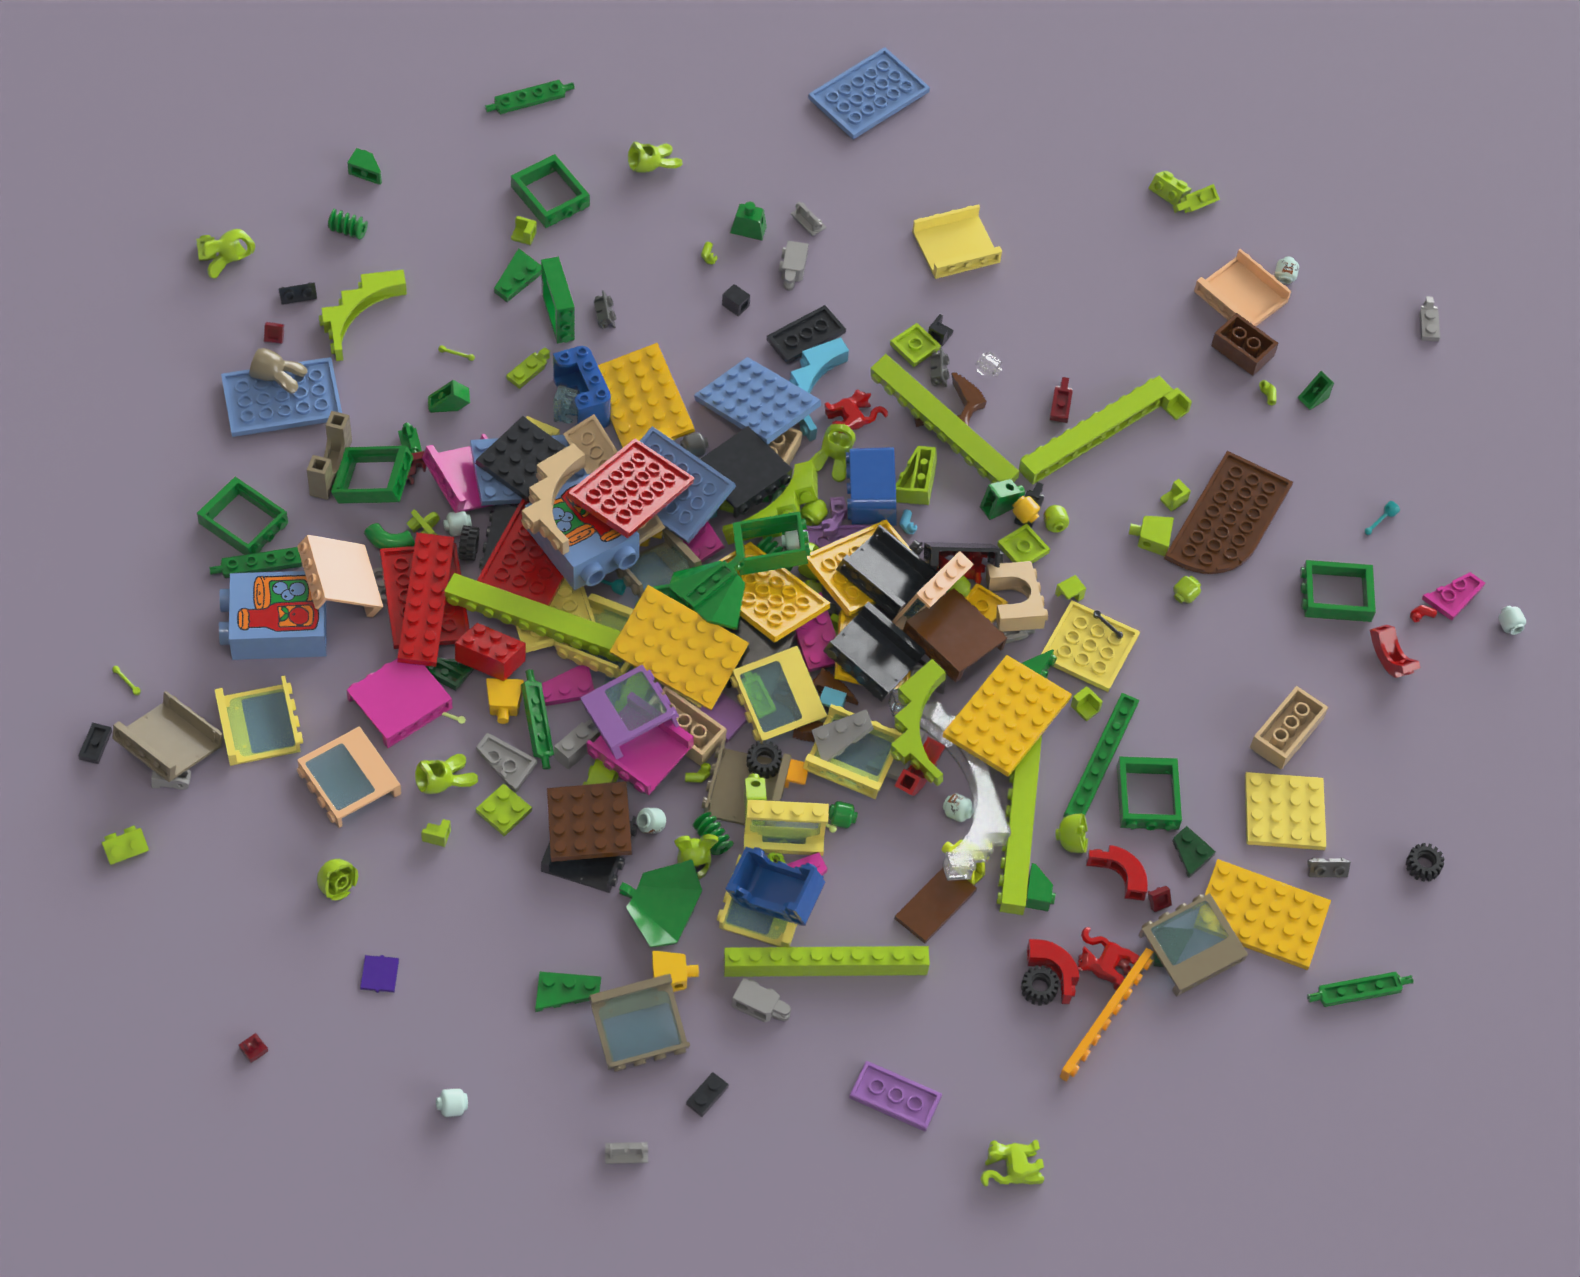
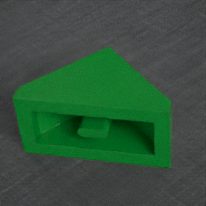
M1320 371L1297 398L1311 410L1330 397L1334 382L1323 371Z

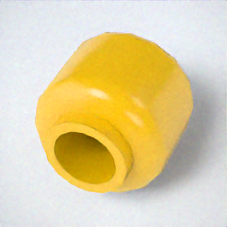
M1022 496L1012 505L1014 507L1012 512L1021 523L1029 521L1032 524L1039 517L1037 513L1040 511V506L1030 496Z

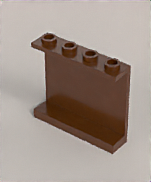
M955 588L940 597L930 608L926 607L909 618L903 629V632L926 651L925 654L930 659H933L955 683L961 679L965 669L997 647L1000 651L1003 650L1007 640L1004 633L998 630L988 618L982 615Z

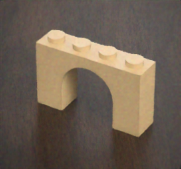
M1032 562L1000 563V568L987 564L985 579L988 590H1016L1028 598L1026 601L1017 604L997 605L996 622L998 630L1006 632L1044 629L1045 621L1048 620V611L1044 609L1043 595L1040 596V582L1036 581L1037 571L1036 568L1033 569Z

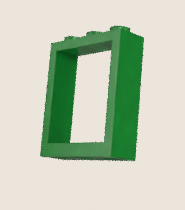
M556 154L511 175V188L545 228L557 224L559 221L569 218L590 206V194ZM556 171L577 197L546 211L526 186Z
M559 256L542 259V297L556 342L567 343L575 340V306Z
M407 446L346 447L339 470L336 472V479L331 493L338 504L400 502L413 455ZM395 462L387 488L348 489L356 463Z
M236 476L197 512L200 525L243 555L259 553L262 547L267 542H271L275 535L288 524L287 511ZM238 495L274 518L249 544L213 520Z
M800 511L733 523L736 555H741L746 565L739 570L740 575L808 564L807 556H811L809 544L806 545L805 543H809L807 531L804 532V530H807L806 520L801 519ZM794 530L798 531L800 549L747 558L745 556L744 539Z
M1314 560L1305 561L1304 567L1300 568V578H1303L1300 592L1304 596L1301 602L1304 617L1372 622L1376 613L1373 565ZM1312 574L1362 578L1363 606L1314 603Z
M1119 756L1117 783L1120 828H1131V830L1136 828L1147 830L1165 829L1167 831L1171 829L1179 830L1182 822L1178 758ZM1126 773L1171 775L1174 815L1129 813Z

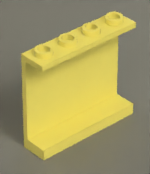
M979 204L914 220L912 232L935 279L1000 263L1002 250L1000 246H993L979 218Z

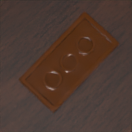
M946 864L895 915L894 919L923 943H926L977 891V887Z

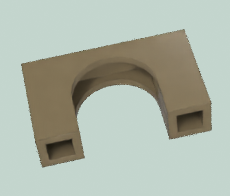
M331 411L325 425L327 443L324 457L313 455L307 467L310 496L328 500L332 491L336 472L339 470L345 448L350 447L352 443L350 415Z

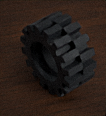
M463 525L458 550L459 559L475 561L479 546V527Z
M763 740V744L758 741L756 746L754 744L751 745L746 760V765L749 767L748 771L759 774L760 778L765 776L766 779H769V775L774 777L775 772L778 774L782 762L781 749L778 750L777 745L773 747V742L771 741L769 744H766L765 740ZM767 755L771 757L772 762L761 764L757 761V757Z
M1422 843L1421 846L1417 844L1415 848L1411 849L1406 860V865H1408L1406 869L1407 871L1411 870V876L1416 875V880L1420 877L1422 878L1421 881L1425 882L1427 878L1429 882L1439 876L1445 859L1441 857L1443 854L1441 851L1437 852L1438 848L1436 846L1433 849L1431 848L1432 844H1428L1426 847V843ZM1424 857L1432 862V866H1422L1418 862V858Z
M1035 966L1034 970L1032 967L1029 968L1022 979V995H1026L1025 1000L1027 1001L1031 999V1004L1035 1005V1001L1038 1002V1006H1042L1043 1002L1047 1005L1049 1000L1052 1002L1059 988V979L1056 978L1057 974L1055 972L1051 974L1052 969L1050 968L1044 970L1045 966H1042L1041 969ZM1035 980H1042L1047 984L1048 988L1045 991H1038L1033 988L1032 983Z

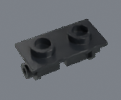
M315 282L278 289L281 305L317 299Z

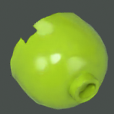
M1072 814L1066 816L1060 822L1059 829H1056V840H1060L1061 846L1068 852H1087L1088 838H1086V832H1088L1085 815Z
M343 859L327 861L317 874L318 888L326 897L334 901L347 897L351 893L348 890L351 889L352 885L355 887L358 881V870L350 862Z

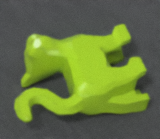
M995 1140L991 1141L985 1165L1005 1160L1007 1175L1003 1177L994 1170L984 1171L980 1178L984 1187L988 1186L989 1178H993L998 1183L1006 1185L1010 1183L1030 1185L1043 1183L1045 1180L1044 1176L1039 1172L1044 1168L1043 1159H1037L1035 1163H1028L1027 1160L1028 1157L1035 1156L1037 1154L1036 1151L1040 1149L1038 1140H1033L1030 1145L1019 1143L1004 1145Z

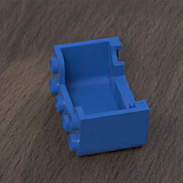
M577 346L553 353V381L556 387L561 384L566 386L568 391L577 389L579 393L575 397L577 424L595 414L602 427H608L610 424L611 394L591 350L586 346Z
M894 447L850 449V452H846L847 479H850V483H847V494H851V498H847L848 520H852V525L877 524L887 520L891 526H897Z
M745 847L727 884L726 890L738 905L746 909L805 926L825 885V880L813 864L806 863V865L792 868L781 861L777 863L772 862L767 858L765 852L758 847L753 849Z

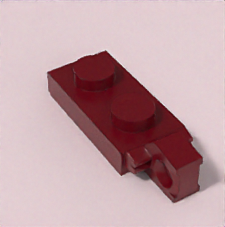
M1062 377L1061 385L1056 386L1054 389L1050 413L1051 421L1068 423L1073 390L1068 388L1069 378Z

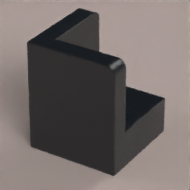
M733 284L723 293L722 306L739 316L750 306V294Z
M939 314L929 326L928 334L943 346L953 334V329L942 324L943 315Z

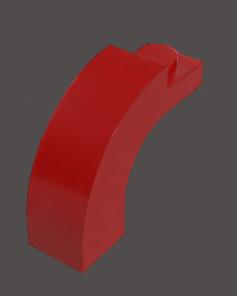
M1386 624L1370 629L1375 652L1383 667L1391 676L1398 678L1413 674L1414 670L1420 669L1419 661L1410 659L1403 653L1394 626Z
M927 737L923 747L929 760L937 767V762L946 746ZM911 765L908 769H903L894 786L914 796L923 788L927 780L920 769L916 770Z
M1109 845L1107 852L1101 849L1089 850L1086 866L1108 868L1116 871L1122 877L1125 884L1124 899L1145 900L1148 888L1147 875L1143 865L1133 854L1113 845Z
M1029 939L1027 945V966H1045V968L1052 969L1060 980L1061 1004H1070L1071 998L1075 997V986H1077L1079 980V971L1074 959L1064 948L1053 942Z

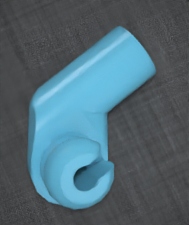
M906 509L903 511L900 526L905 533L914 534L917 531V525L910 522L912 512Z

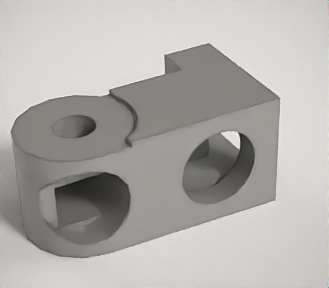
M188 769L168 782L153 770L152 788L160 789L161 786L174 787L181 790L187 789L190 783L191 771Z

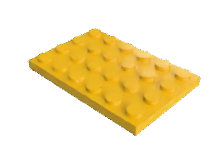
M658 343L598 365L611 394L610 420L622 448L630 443L633 438L646 434L652 426L657 430L666 427L673 440L695 432L693 423Z
M883 520L810 552L811 556H807L808 564L806 565L847 616L861 611L868 601L872 605L876 604V602L836 570L842 559L846 555L850 556L866 542L879 525L909 548L887 520Z
M752 542L744 545L746 558L766 554ZM736 550L719 561L725 560L729 563L736 556ZM785 568L740 575L739 570H736L745 582L740 616L774 643L830 609L829 601Z
M647 585L609 653L635 668L643 664L646 671L651 670L656 680L711 711L749 642L719 625L707 623L695 611Z
M1006 655L945 729L942 737L1008 777L1068 703L1072 694Z
M1217 859L1205 895L1211 894L1243 947L1308 970L1331 900ZM1206 904L1200 907L1193 928L1224 940L1227 939L1228 935L1210 906Z

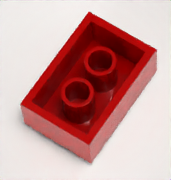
M476 623L455 642V661L501 681H505L525 662V642L479 623Z

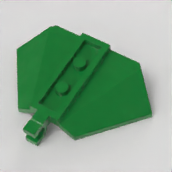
M738 554L729 563L723 560L673 572L669 588L707 623L737 630L745 582L736 570H741L746 566L743 562L744 558Z
M691 859L644 872L637 889L622 882L619 894L631 898V901L626 906V910L649 947L652 948L678 943L694 912V908L702 893V887Z

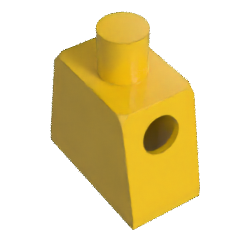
M486 678L490 715H496L498 723L506 724L509 722V716L518 715L523 697L521 684L524 680L506 679L501 681L499 679Z
M652 951L653 978L671 974L673 992L686 989L687 978L699 977L698 965H686L685 954Z

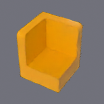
M790 760L785 788H788L789 782L805 785L808 770L803 769V761Z

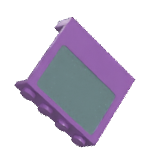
M643 664L580 697L585 710L615 759L623 757L619 746L671 719L676 728L679 726L676 719L679 715L674 706L670 708L669 705L671 703L667 695L661 694L663 690L658 682L654 683L655 678L651 670L646 671Z

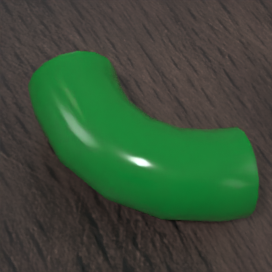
M374 523L364 531L366 538L378 549L415 546L414 539L408 530L398 534H391L386 532L379 523Z

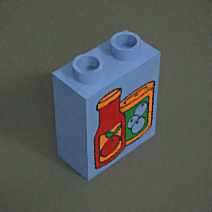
M590 474L563 486L554 502L553 517L557 528L569 539L568 553L562 555L559 550H555L551 542L544 538L540 531L533 534L527 529L574 590L586 584L587 586H595L604 579L606 574L618 568L621 570L628 569L639 558V533L637 531L629 538H626L567 498L568 492ZM529 503L525 505V508L529 507L532 504Z
M305 571L230 574V589H220L219 595L220 611L229 612V622H219L220 645H230L232 660L327 656L326 602L319 609H315Z

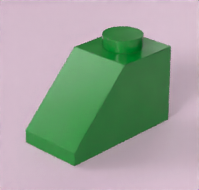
M356 148L347 162L348 174L381 185V170L373 153Z
M455 380L450 381L428 396V409L431 413L459 411L470 403L469 388Z
M1032 863L1028 878L1025 908L1048 911L1050 904L1054 905L1056 893L1052 892L1053 884L1036 864Z

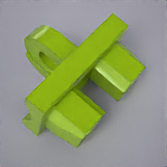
M415 509L410 512L413 517L406 524L414 533L423 526L424 529L420 533L437 535L432 529L440 521V516L436 512H431L424 519Z

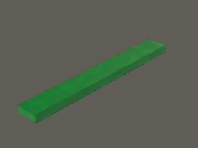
M1121 693L1063 817L1072 814H1084L1086 816L1139 704L1138 699Z

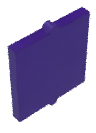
M365 955L360 990H372L376 993H379V991L395 992L399 958L384 957V955Z

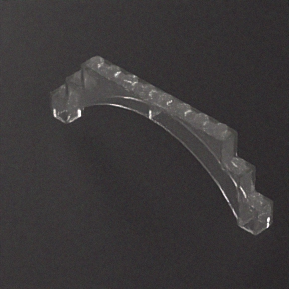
M892 689L888 704L892 716H895L906 706L898 699V689ZM941 701L926 703L921 716L920 729L939 743L945 745V749L957 762L969 784L974 810L973 824L969 833L952 852L946 853L943 868L947 880L971 879L972 873L976 869V863L988 862L994 850L993 846H1005L1008 837L1011 835V829L1006 823L1005 812L1001 809L1000 798L996 795L994 781L991 780L989 775V767L983 761L942 737L945 729L957 715H947Z

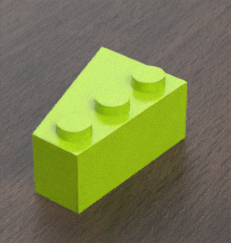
M917 446L907 462L905 470L900 473L899 479L896 482L897 503L929 505L937 465L936 447Z

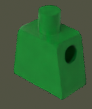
M751 201L739 204L730 233L762 241L767 228L764 209L755 207V203Z
M1011 479L989 484L980 508L989 520L994 519L1014 508L1012 505L1019 497L1025 495V489L1022 485L1016 486Z

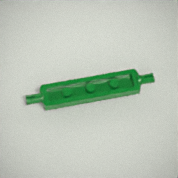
M559 79L495 96L493 104L485 105L486 112L497 110L499 114H504L564 98L565 91L574 90L575 86L573 82L563 85Z
M298 547L222 558L220 566L209 567L210 575L222 573L224 578H230L231 573H260L302 567V561Z
M528 669L525 671L527 681L521 684L533 757L540 758L542 768L547 770L551 768L549 758L554 755L543 689L541 682L535 680L533 669Z
M1390 972L1320 985L1318 993L1307 994V1000L1309 1003L1321 1001L1324 1007L1382 997L1401 993L1403 985L1413 984L1414 980L1412 975L1400 977L1397 972Z

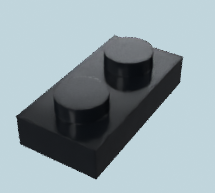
M92 722L78 755L79 760L99 764L112 733V728Z
M712 1072L686 1101V1105L703 1117L728 1089L729 1084Z

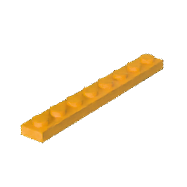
M1146 947L1062 1068L1059 1078L1067 1082L1070 1076L1074 1077L1080 1068L1078 1066L1080 1061H1086L1091 1052L1089 1048L1092 1045H1097L1101 1038L1099 1035L1101 1031L1108 1029L1112 1022L1110 1020L1112 1015L1117 1016L1122 1008L1121 1002L1123 999L1128 1000L1133 991L1131 990L1132 986L1139 984L1143 977L1141 974L1143 970L1148 971L1152 965V950Z

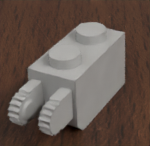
M787 241V246L783 247L781 258H784V261H780L779 271L782 272L781 279H784V289L792 290L795 281L803 280L809 244Z
M592 719L588 720L585 724L583 722L580 723L554 746V758L568 770L588 753L587 741L590 740L594 743L601 735L597 728L594 731L591 730L595 726Z
M743 978L732 998L733 1008L763 1022L770 1021L772 1017L783 1022L790 1019V1005L781 1001L780 995L775 990L766 989L754 980Z

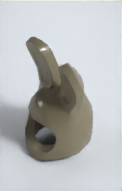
M259 348L251 362L249 376L264 381H276L285 391L293 394L298 390V383L283 371L291 372L300 377H304L308 371L299 362L283 360L278 353L270 349Z

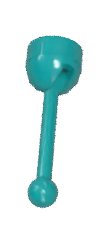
M1389 501L1384 506V514L1371 527L1365 529L1366 535H1370L1372 530L1386 516L1393 517L1400 512L1399 506L1394 501Z
M604 579L601 581V583L610 585L616 594L623 595L626 590V585L622 579H616L614 582Z

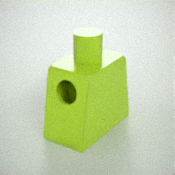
M1144 516L1141 525L1130 524L1128 534L1139 536L1137 545L1139 548L1165 556L1169 548L1174 518Z
M755 773L750 774L745 779V821L748 800L767 801L765 779L760 778ZM753 820V823H765V820Z

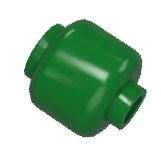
M836 801L834 804H831L828 812L830 824L844 829L849 828L851 823L855 824L858 813L854 812V805L842 801Z

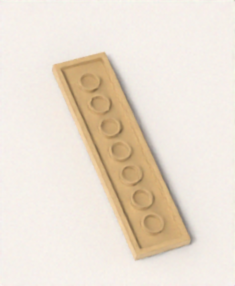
M595 414L563 433L569 445L574 443L585 454L584 469L587 474L594 472L618 452ZM657 514L637 530L639 533V544L665 528Z

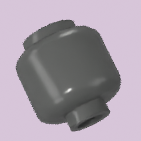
M701 433L685 435L683 440L680 441V446L696 457L703 456L706 448H709L707 438H703Z

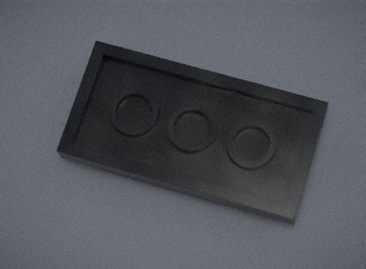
M824 305L767 335L766 340L786 364H789L802 357V351L832 341L845 334L846 328L829 308Z

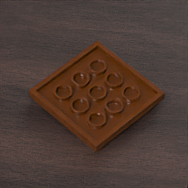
M627 781L547 788L551 862L632 855Z

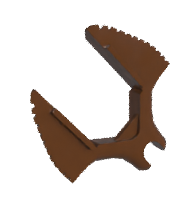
M953 372L951 373L953 385L965 407L961 415L957 416L969 426L972 414L977 410L985 408L987 400H985L982 392L969 382L968 379L966 380L962 375ZM914 417L916 427L924 426V422L920 418L916 419Z
M824 668L812 680L816 690L819 691L818 693L822 694L824 686L847 693V702L855 705L859 704L855 695L840 680L834 679L835 676L829 671L824 670ZM780 683L779 688L788 694L781 695L776 693L774 695L775 701L786 706L795 721L801 719L802 715L788 683ZM815 721L794 729L793 738L796 737V739L814 742L812 730L823 726L824 723Z

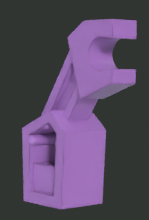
M844 496L830 498L831 518L821 522L823 537L837 534L842 521L847 518L848 509Z

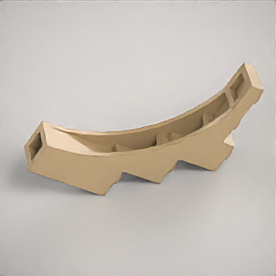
M574 443L537 464L536 477L539 482L529 487V500L532 505L522 510L521 522L523 526L533 534L540 531L541 535L547 538L553 548L559 550L562 555L569 552V539L557 528L553 517V506L562 486L575 473L585 467V454Z

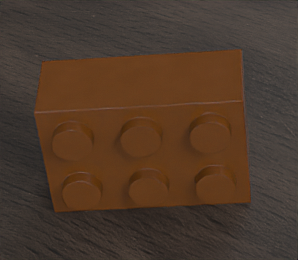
M1236 313L1214 333L1211 346L1254 376L1275 356L1279 343Z

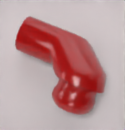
M1420 605L1411 611L1410 618L1413 622H1420L1419 619H1422L1424 615L1435 618L1437 609Z

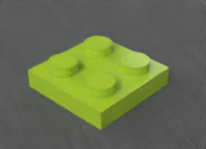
M918 323L890 340V346L913 367L929 358L941 348V345Z
M1028 524L1000 539L997 543V546L1012 562L1031 561L1033 564L1050 553V548Z
M504 783L475 808L476 813L503 836L507 835L532 812V807Z

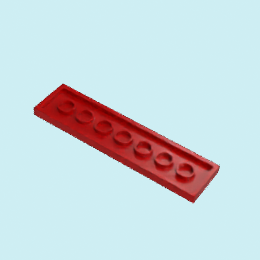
M418 532L416 534L397 662L432 667L437 665L446 603L444 591L449 582L455 537Z

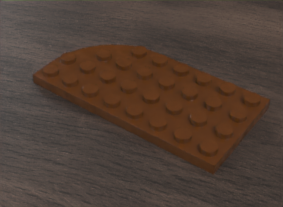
M1227 451L1171 544L1164 559L1186 570L1202 574H1218L1238 568L1255 552L1290 491L1293 481Z

